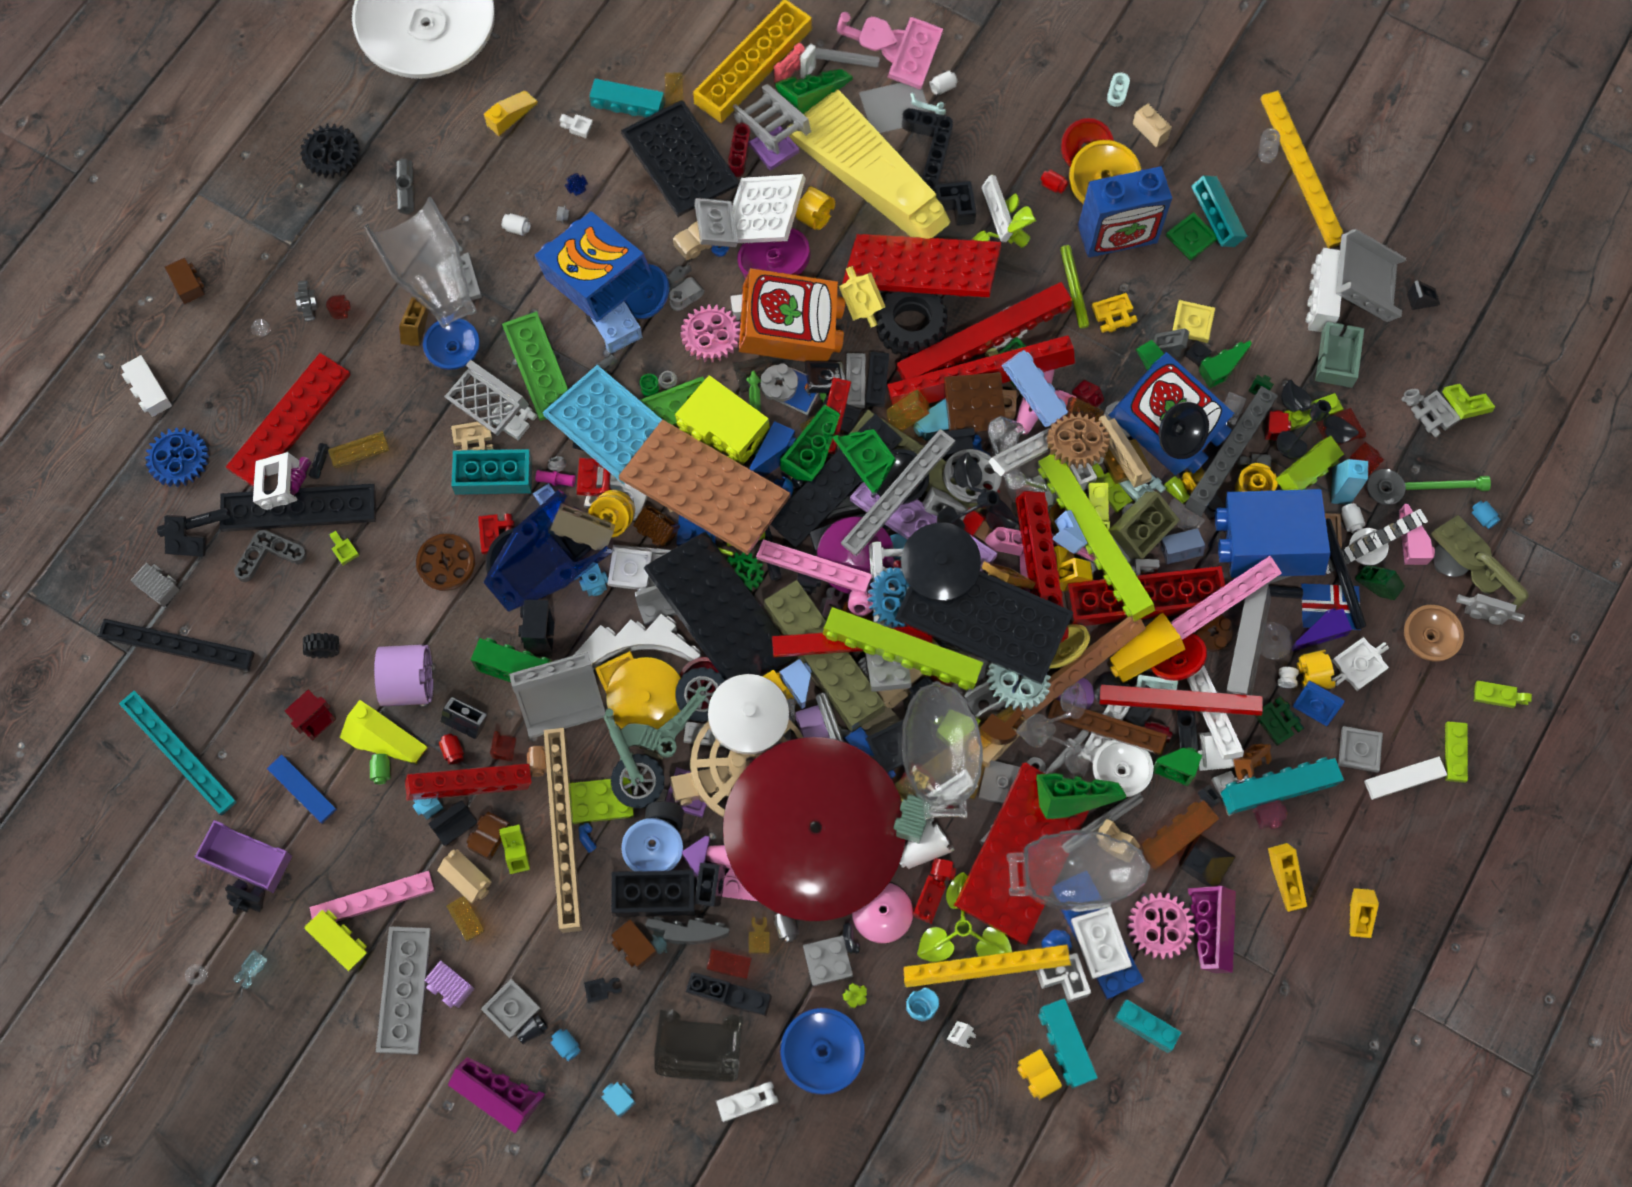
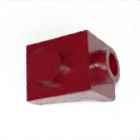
M1083 380L1072 391L1073 396L1087 403L1091 411H1094L1104 401L1100 387L1086 380Z

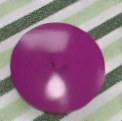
M791 228L788 241L743 243L738 253V265L745 278L750 268L798 276L807 267L810 261L811 250L807 238L800 231Z
M847 517L833 523L824 532L818 544L817 557L871 574L869 545L873 542H881V547L884 549H894L890 536L882 527L857 556L853 555L841 545V542L863 517ZM884 557L882 559V566L893 568L894 557ZM829 583L831 586H833L835 589L841 592L850 594L852 591L850 589Z

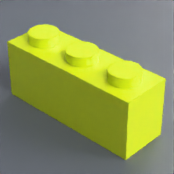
M321 910L304 929L341 965L350 971L367 954L365 951L367 946L359 938L355 941L350 936L352 932L344 924L340 927L335 922L337 917L330 910L327 912Z

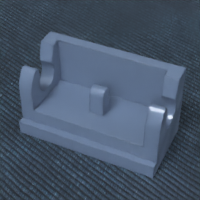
M1198 528L1164 536L1161 540L1163 545L1161 546V551L1166 564L1203 556L1205 543Z

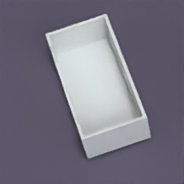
M1323 248L1321 254H1317L1316 262L1312 265L1311 274H1314V277L1311 279L1309 290L1312 291V296H1309L1308 299L1310 312H1308L1306 323H1309L1308 330L1322 332L1327 322L1336 323L1339 318L1341 296L1336 294L1340 250Z

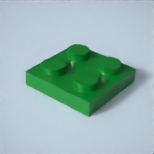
M1194 212L1166 234V237L1190 261L1217 241L1215 233Z

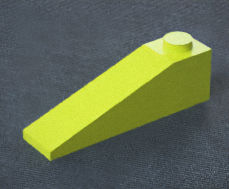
M361 700L357 702L348 714L340 735L342 740L356 749L374 752L375 754H387L394 759L417 764L428 749L427 746Z

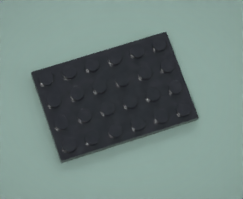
M683 100L621 130V135L677 217L695 209L694 203L696 198L714 199L739 186L738 179Z

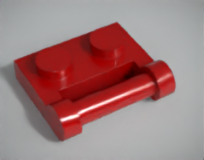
M579 458L577 495L599 497L605 491L611 490V473L594 459ZM598 467L603 468L601 488H596Z

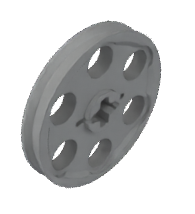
M973 449L961 450L948 459L943 472V480L946 488L953 496L964 502L977 503L980 492L975 491L976 494L970 496L966 493L969 486L961 488L959 485H954L950 482V479L954 478L952 463L957 462L967 452L970 453L971 457H976L979 460L978 465L982 471V480L975 488L984 489L983 485L987 483L993 487V491L997 492L1001 483V476L997 472L993 474L985 472L984 469L987 467L993 469L988 462L992 457L988 454Z

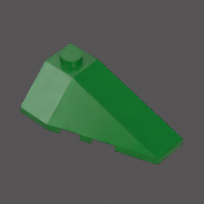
M843 69L822 72L820 76L807 74L802 79L789 77L777 82L776 88L783 98L804 114L829 94L840 90L853 80V76Z
M1057 773L1037 774L1036 777L1039 806L1046 819L1066 818L1126 798V794L1118 782L1098 779L1089 782L1081 780V777L1077 776L1074 779L1063 778V774Z

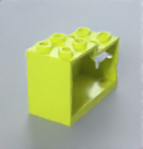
M710 375L675 414L676 423L680 430L710 447L712 446L718 452L725 453L727 457L741 465H744L756 451L757 446L762 444L770 430L769 419ZM754 441L751 450L747 451L749 445Z

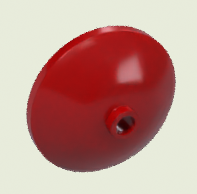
M1084 118L1072 123L1066 129L1061 141V151L1065 162L1071 167L1072 161L1082 149L1083 143L1088 145L1100 140L1114 141L1110 129L1103 122L1093 118Z
M1193 633L1182 640L1185 650L1150 669L1156 676L1170 681L1183 680L1193 676L1204 666L1207 659V649L1204 641L1199 636Z

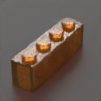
M1204 800L1200 803L1196 801L1187 808L1188 812L1186 814H1178L1171 820L1173 822L1171 826L1167 827L1164 825L1156 832L1158 834L1157 837L1153 840L1149 837L1141 844L1143 848L1139 853L1154 871L1218 821L1219 817Z

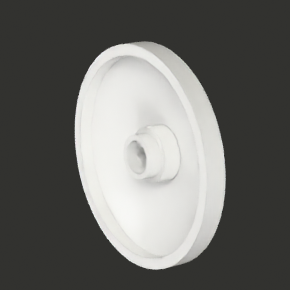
M753 674L738 675L723 682L714 692L708 709V721L715 738L727 749L741 754H757L773 747L784 735L789 720L788 703L783 692L769 679Z

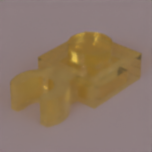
M753 917L751 923L755 932H749V954H770V932H764L767 926V919L763 917V924L759 926L756 925L755 917Z

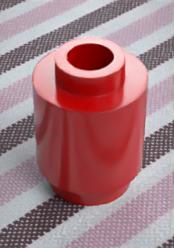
M1051 169L1048 172L1045 171L1040 179L1042 186L1056 194H1062L1069 182L1065 180L1066 177Z
M447 734L441 737L442 740L439 742V746L445 761H448L449 765L463 761L464 752L458 736Z

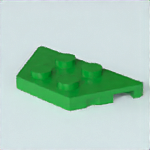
M874 429L866 430L862 433L853 432L847 436H833L835 443L874 496L896 462L895 457Z

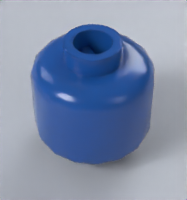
M1054 929L1042 940L1041 946L1046 948L1068 945V950L1070 951L1072 943L1067 932Z

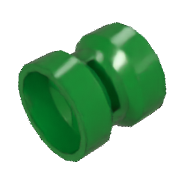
M645 374L641 377L640 387L644 397L659 393V382L655 375Z

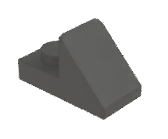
M1183 328L1155 334L1154 343L1164 354L1167 352L1173 357H1180L1181 349L1187 346L1189 331Z

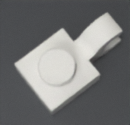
M562 114L559 120L561 122L560 127L569 128L570 133L587 138L593 124V120L577 114L574 119Z

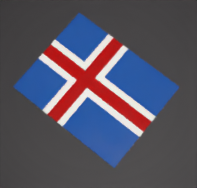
M1301 583V588L1303 589L1302 624L1304 628H1311L1327 610L1336 608V610L1344 609L1352 630H1361L1355 628L1341 585ZM1354 586L1360 604L1359 586Z

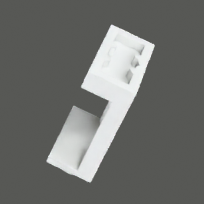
M287 452L256 461L253 502L262 509L269 510L273 507L297 501V498L290 494L291 469L299 467V460ZM279 473L276 490L270 495H265L264 476Z

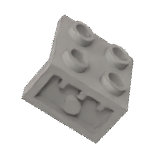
M656 585L651 587L645 586L635 592L637 606L645 626L652 624L660 614L665 617L677 615Z

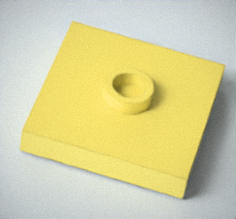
M1179 300L1172 331L1186 328L1189 331L1188 339L1208 343L1215 308Z

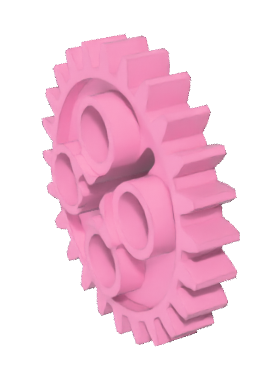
M708 304L707 309L701 306V311L694 309V315L688 313L689 320L684 319V325H681V331H683L681 332L682 344L685 345L686 351L690 350L691 356L696 354L697 360L702 356L704 362L708 358L711 359V362H714L716 357L721 361L722 355L728 358L727 352L733 354V347L738 348L740 324L736 322V316L731 317V311L725 313V307L718 310V305L714 309H711L710 304ZM715 321L721 322L719 324H713V322ZM699 326L703 327V329L697 330L695 328ZM720 337H726L725 340H719ZM703 342L709 343L706 346L701 345Z
M1161 892L1157 894V898L1151 893L1149 900L1144 896L1142 903L1137 901L1135 904L1138 909H1131V913L1134 916L1128 917V920L1133 922L1127 925V928L1133 929L1128 935L1135 936L1132 944L1139 943L1140 945L1137 950L1139 951L1144 948L1145 956L1151 952L1152 959H1155L1157 954H1159L1161 960L1165 958V954L1171 959L1173 958V952L1179 956V948L1185 951L1187 949L1185 944L1192 942L1188 937L1194 935L1189 930L1195 927V924L1189 923L1193 916H1187L1186 914L1190 909L1183 910L1184 902L1177 904V897L1170 900L1169 893H1167L1165 898H1162ZM1158 908L1162 909L1161 925L1165 926V928L1162 930L1163 944L1160 943L1161 928L1157 926V924L1160 922V914ZM1147 911L1152 912L1155 920H1148L1145 913ZM1166 912L1174 913L1175 920H1169L1166 917ZM1153 932L1156 940L1150 941L1146 933ZM1167 932H1173L1176 935V941L1169 940Z

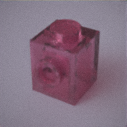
M1280 800L1257 806L1253 810L1260 830L1270 827L1271 830L1279 828L1287 819L1286 807L1281 804Z

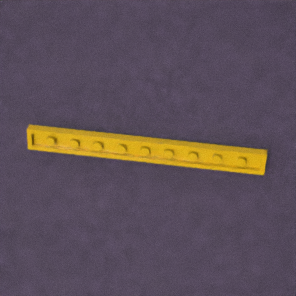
M1279 91L1262 95L1261 102L1328 249L1341 245V237L1344 233Z

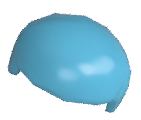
M929 988L913 991L906 1001V1010L913 1019L919 1021L933 1018L939 1008V998Z

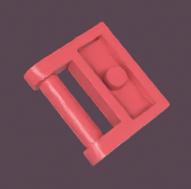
M798 43L781 63H777L774 66L775 83L791 77L796 70L800 69V56L805 51V47L802 44Z

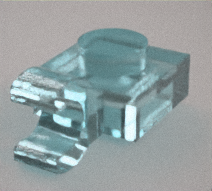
M253 950L241 965L243 969L235 975L233 980L238 984L242 979H245L241 986L247 989L251 985V976L255 977L264 968L267 959Z

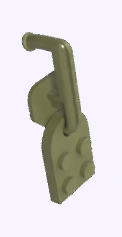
M1459 515L1433 531L1431 536L1461 566L1471 570L1472 582L1481 591L1491 594L1505 586L1516 597L1511 603L1517 605L1515 611L1528 599L1529 594L1526 589L1492 557L1487 543Z

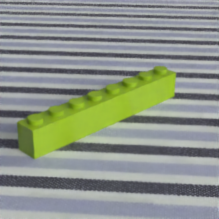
M834 607L830 611L823 630V635L831 641L838 640L844 642L850 648L857 647L863 649L867 654H877L886 661H896L905 668L920 670L924 675L937 676L941 681L956 683L965 690L974 689L983 662Z

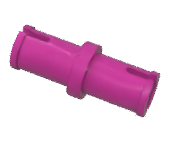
M537 470L535 480L536 482L551 483L552 486L564 485L574 487L576 476L560 474L559 471L547 472Z

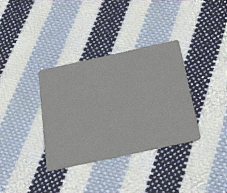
M897 83L859 93L868 122L879 133L903 128L902 114L908 108L930 112L911 103V93L915 94V99L927 103L922 87L920 90L904 83Z

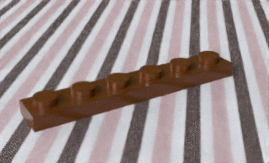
M1054 699L1048 715L1049 720L1161 756L1168 739L1166 734Z

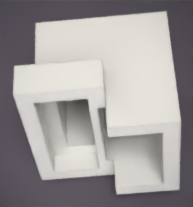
M1211 732L1198 733L1199 749H1201L1198 750V753L1202 755L1198 770L1235 768L1233 759H1222Z

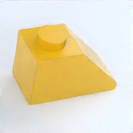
M1354 888L1350 903V936L1371 938L1379 906L1374 890Z

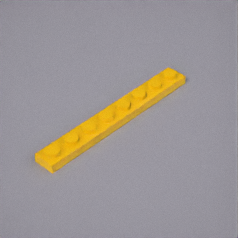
M1068 945L904 967L905 987L1071 965Z

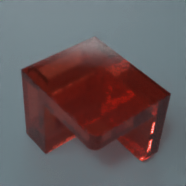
M1366 441L1350 456L1352 460L1368 461V476L1384 461L1379 451Z
M494 731L490 750L491 757L493 759L512 761L516 738L502 736L499 731Z

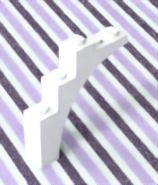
M660 614L647 630L640 622L637 621L635 623L632 620L617 635L609 627L605 629L600 625L574 655L588 652L592 668L595 670L596 667L607 660L629 651H663L682 657L689 662L700 658L701 652L692 645L690 647L686 644V640L677 633L675 635L677 632L676 622L671 617H665Z

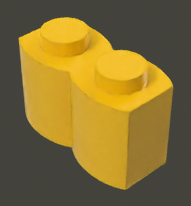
M1041 1049L1018 1062L1020 1067L1017 1070L1022 1079L1027 1078L1030 1086H1028V1089L1034 1098L1038 1097L1041 1100L1062 1087L1061 1082Z

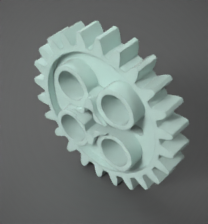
M993 663L989 665L990 669L987 675L990 677L987 682L992 683L989 690L996 691L993 697L999 696V703L1006 701L1005 707L1012 704L1013 710L1018 706L1021 711L1026 707L1031 710L1033 706L1037 707L1040 702H1043L1046 698L1045 696L1049 693L1048 689L1051 686V683L1048 682L1051 678L1049 675L1045 676L1042 685L1021 676L1015 693H1012L1013 687L1019 678L1018 674ZM1003 680L1007 681L1010 685H1006ZM1021 689L1025 690L1027 694H1024Z

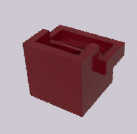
M309 689L284 710L293 721L290 724L300 734L304 732L312 741L336 720L328 711L330 708L329 704L322 697L317 698Z

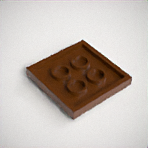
M1001 372L944 377L949 431L974 428L975 432L1006 429Z

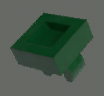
M1257 375L1248 391L1256 395L1261 386L1270 391L1274 383L1270 382L1271 377L1267 375L1263 377Z

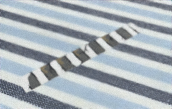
M1421 509L1342 549L1345 563L1348 564L1427 523L1428 520ZM1331 555L1326 570L1327 574L1336 570Z

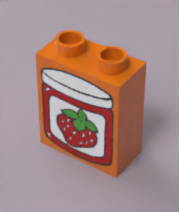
M750 268L742 290L739 352L803 362L828 361L833 352L840 353L844 332L843 330H836V319H842L845 300L843 297L837 296L838 282Z

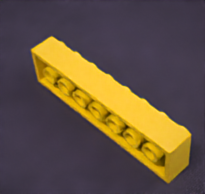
M783 0L693 91L694 104L722 123L734 111L733 105L739 106L774 70V66L780 63L793 50L794 45L800 43L812 30V17L788 0Z

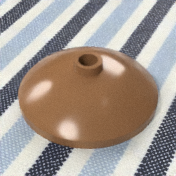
M1421 606L1408 616L1404 625V637L1407 645L1417 656L1428 661L1440 662L1450 659L1460 650L1463 644L1464 631L1461 622L1453 612L1442 606ZM1427 635H1431L1433 640L1428 639Z

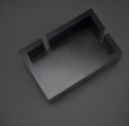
M524 600V606L520 608V618H523L522 625H519L518 629L521 643H524V649L534 654V656H552L554 639L546 637L554 636L555 617L548 600Z

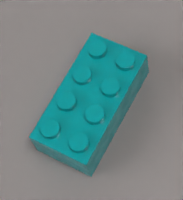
M530 449L453 451L451 486L455 495L531 493L532 456Z

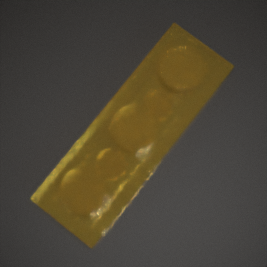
M381 431L328 449L333 466L336 469L389 451L385 435Z

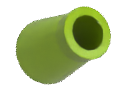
M1176 475L1164 484L1165 490L1180 501L1181 504L1189 499L1190 495L1181 479H1178Z

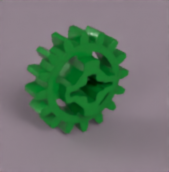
M736 552L734 553V558L728 557L731 567L735 564L736 569L734 571L748 590L752 592V587L757 589L759 587L758 583L763 581V578L760 577L764 575V571L760 570L763 567V563L758 564L757 557L753 559L752 553L745 556V553L742 552L741 556H739ZM740 569L743 572H747L746 576L743 573H740ZM756 573V577L751 581L750 576Z

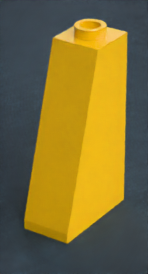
M1164 613L1156 617L1145 627L1144 631L1110 658L1112 663L1110 669L1115 678L1119 676L1124 683L1185 650L1180 635Z

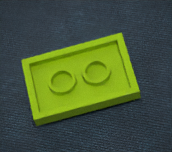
M623 777V786L631 783L630 779ZM611 779L570 783L574 824L634 818L633 808L621 803L614 795L611 788ZM632 787L625 789L632 795Z

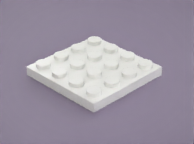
M803 174L741 178L732 206L738 243L788 241L806 180Z

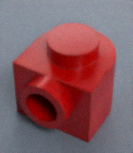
M933 859L930 875L935 878L934 880L938 882L954 880L956 868H953V861Z

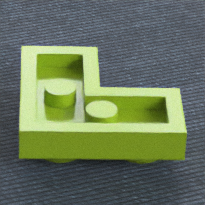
M1461 384L1445 387L1442 391L1461 419L1490 413L1495 409L1494 404L1486 394L1470 397Z

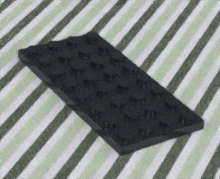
M706 531L650 562L643 568L725 681L743 674L764 676L796 657H773L772 636H782Z
M980 571L973 587L966 594L952 601H931L919 596L909 587L895 620L1042 685L1074 612Z

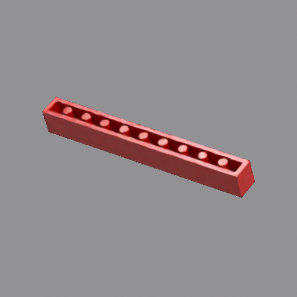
M1062 282L1057 283L898 362L897 371L902 380L953 367L960 362H967L972 356L983 354L994 345L999 346L1003 344L1004 339L1015 338L1022 331L1031 330L1043 321H1050L1059 313H1066L1071 308L1072 298Z
M1069 335L887 384L894 413L945 399L944 377L1001 372L1002 383L1012 381L1001 365L1023 350L1033 357V363L1043 372L1075 364L1073 344Z

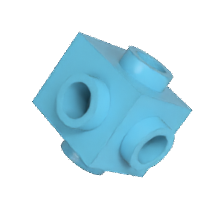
M598 563L579 569L582 577L579 583L582 591H587L588 596H599L607 590L605 583H608L605 571L601 573Z

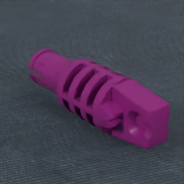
M306 457L299 459L298 468L291 469L290 494L293 496L304 482L306 471L311 465V461Z

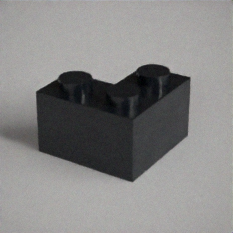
M971 181L935 185L936 199L943 205L945 211H955L957 226L975 224L976 207Z

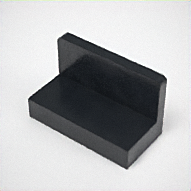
M461 800L428 824L442 844L447 846L474 827L478 822Z

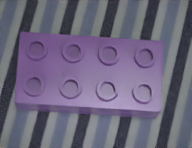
M214 820L195 858L202 863L274 893L292 855L283 849L273 848L261 841L236 832Z

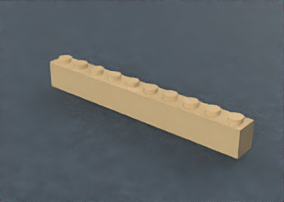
M564 728L544 730L558 921L560 931L567 933L582 931L567 736Z

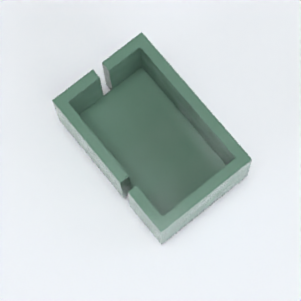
M1327 322L1321 334L1318 356L1319 364L1317 365L1315 381L1352 388L1358 379L1364 328L1347 325L1342 337H1340L1339 335L1344 325Z

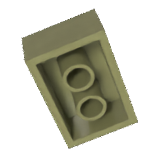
M1145 492L1108 531L1130 559H1143L1180 520L1159 492Z

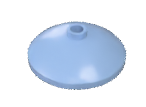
M647 818L634 823L626 831L622 840V856L626 864L633 871H671L678 864L682 856L683 843L678 830L672 824L662 819ZM654 840L656 843L650 844L649 841Z

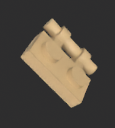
M479 422L451 426L454 445H462V449L459 450H494L493 444L485 445V441L492 440L491 431ZM479 442L477 447H468V444Z

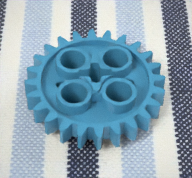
M890 567L887 569V573L882 571L880 576L877 575L874 578L876 582L870 584L874 589L868 591L872 597L868 598L867 601L873 602L869 609H875L872 616L879 615L877 622L879 623L884 620V626L886 627L890 624L891 628L897 626L909 627L895 620L903 602L899 601L904 600L909 585L906 583L900 568H894L893 571ZM889 583H892L894 585V591L890 590L888 586ZM886 601L891 604V610L886 608Z

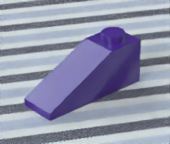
M1336 608L1327 610L1295 642L1291 648L1292 651L1347 636L1352 629L1344 609L1336 610Z

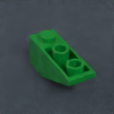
M1251 341L1240 342L1230 350L1225 349L1218 353L1217 356L1213 358L1207 357L1201 362L1198 371L1209 389L1225 382L1248 353L1252 345Z

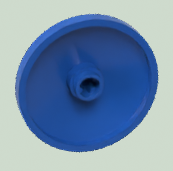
M827 1008L812 1009L796 1017L789 1024L783 1035L780 1050L783 1068L791 1081L807 1092L820 1095L838 1092L851 1084L861 1070L865 1051L862 1035L855 1023L843 1013Z

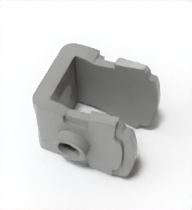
M987 680L974 687L973 690L969 689L964 695L967 706L974 718L981 720L980 723L988 719L992 713L998 716L999 712L1003 710L1002 707L1006 704V701L999 703L993 697L992 691L989 690L992 683H988ZM980 701H986L989 703V706L981 710L978 704Z

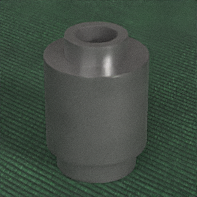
M781 914L774 915V924L780 940H785V943L796 940L799 930L795 919Z

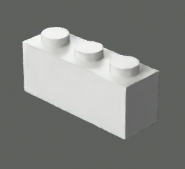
M141 355L121 366L125 372L122 376L127 384H132L133 387L130 390L135 398L139 397L141 399L139 405L144 413L148 411L153 417L172 406Z

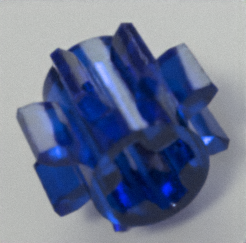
M574 173L566 178L568 183L565 184V187L570 194L574 193L577 196L587 190L585 185L588 182L585 176H579L578 173Z

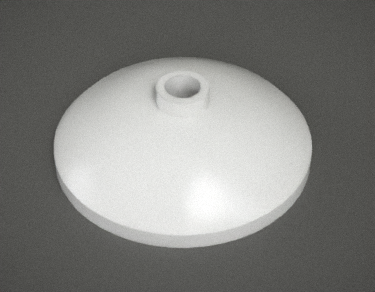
M1110 740L1103 744L1093 760L1095 779L1118 782L1124 790L1126 797L1141 793L1149 785L1153 776V761L1148 751L1115 740ZM1123 769L1125 773L1120 774L1118 770Z

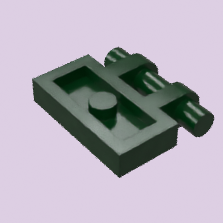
M1281 696L1274 700L1278 705L1277 708L1270 702L1262 707V716L1255 715L1276 746L1294 736V732L1291 730L1292 727L1298 733L1305 729L1300 723L1301 719L1295 716L1290 709V704L1285 702ZM1283 712L1289 721L1287 723L1280 713Z

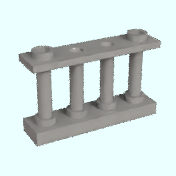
M766 84L761 87L763 91L762 98L746 109L742 110L736 104L733 105L734 118L738 123L749 125L750 131L765 144L767 149L772 150L778 155L780 153L778 147L780 141L795 131H801L804 135H808L811 133V127L806 116L771 86ZM765 104L772 106L754 119L749 116ZM775 113L782 115L764 128L759 125ZM785 122L793 124L775 137L769 134Z

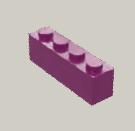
M1223 886L1189 888L1188 893L1192 898L1191 911L1195 916L1196 922L1194 929L1195 933L1198 934L1199 940L1197 947L1201 969L1215 974L1233 973L1236 891Z
M468 1057L455 1068L448 1083V1086L515 1134L527 1122L545 1096L540 1091L535 1093L528 1090L529 1086L523 1083L518 1085L509 1081L510 1077L504 1074L497 1075L492 1073L491 1068Z

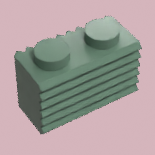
M910 794L907 800L903 799L900 811H903L901 819L897 818L894 825V830H897L896 837L920 844L932 807V801Z

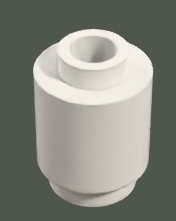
M947 71L934 77L930 81L932 92L935 95L943 94L955 88L957 83L956 75Z
M505 214L502 221L503 229L522 236L529 232L531 226L528 218L515 214Z
M1355 503L1342 507L1341 515L1346 530L1355 533L1363 529L1366 524L1360 507H1357Z

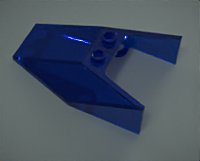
M557 490L514 528L483 581L508 612L524 606V600H538L566 588L615 551L612 547L605 546L597 554L574 562L549 534V527L556 516L560 504H563L568 496L565 492Z

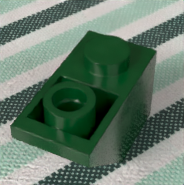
M1365 565L1355 578L1357 582L1377 596L1394 601L1405 587L1396 571L1371 565Z

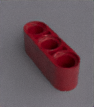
M739 123L734 128L728 159L729 168L736 177H741L745 173L750 147V127L745 123Z

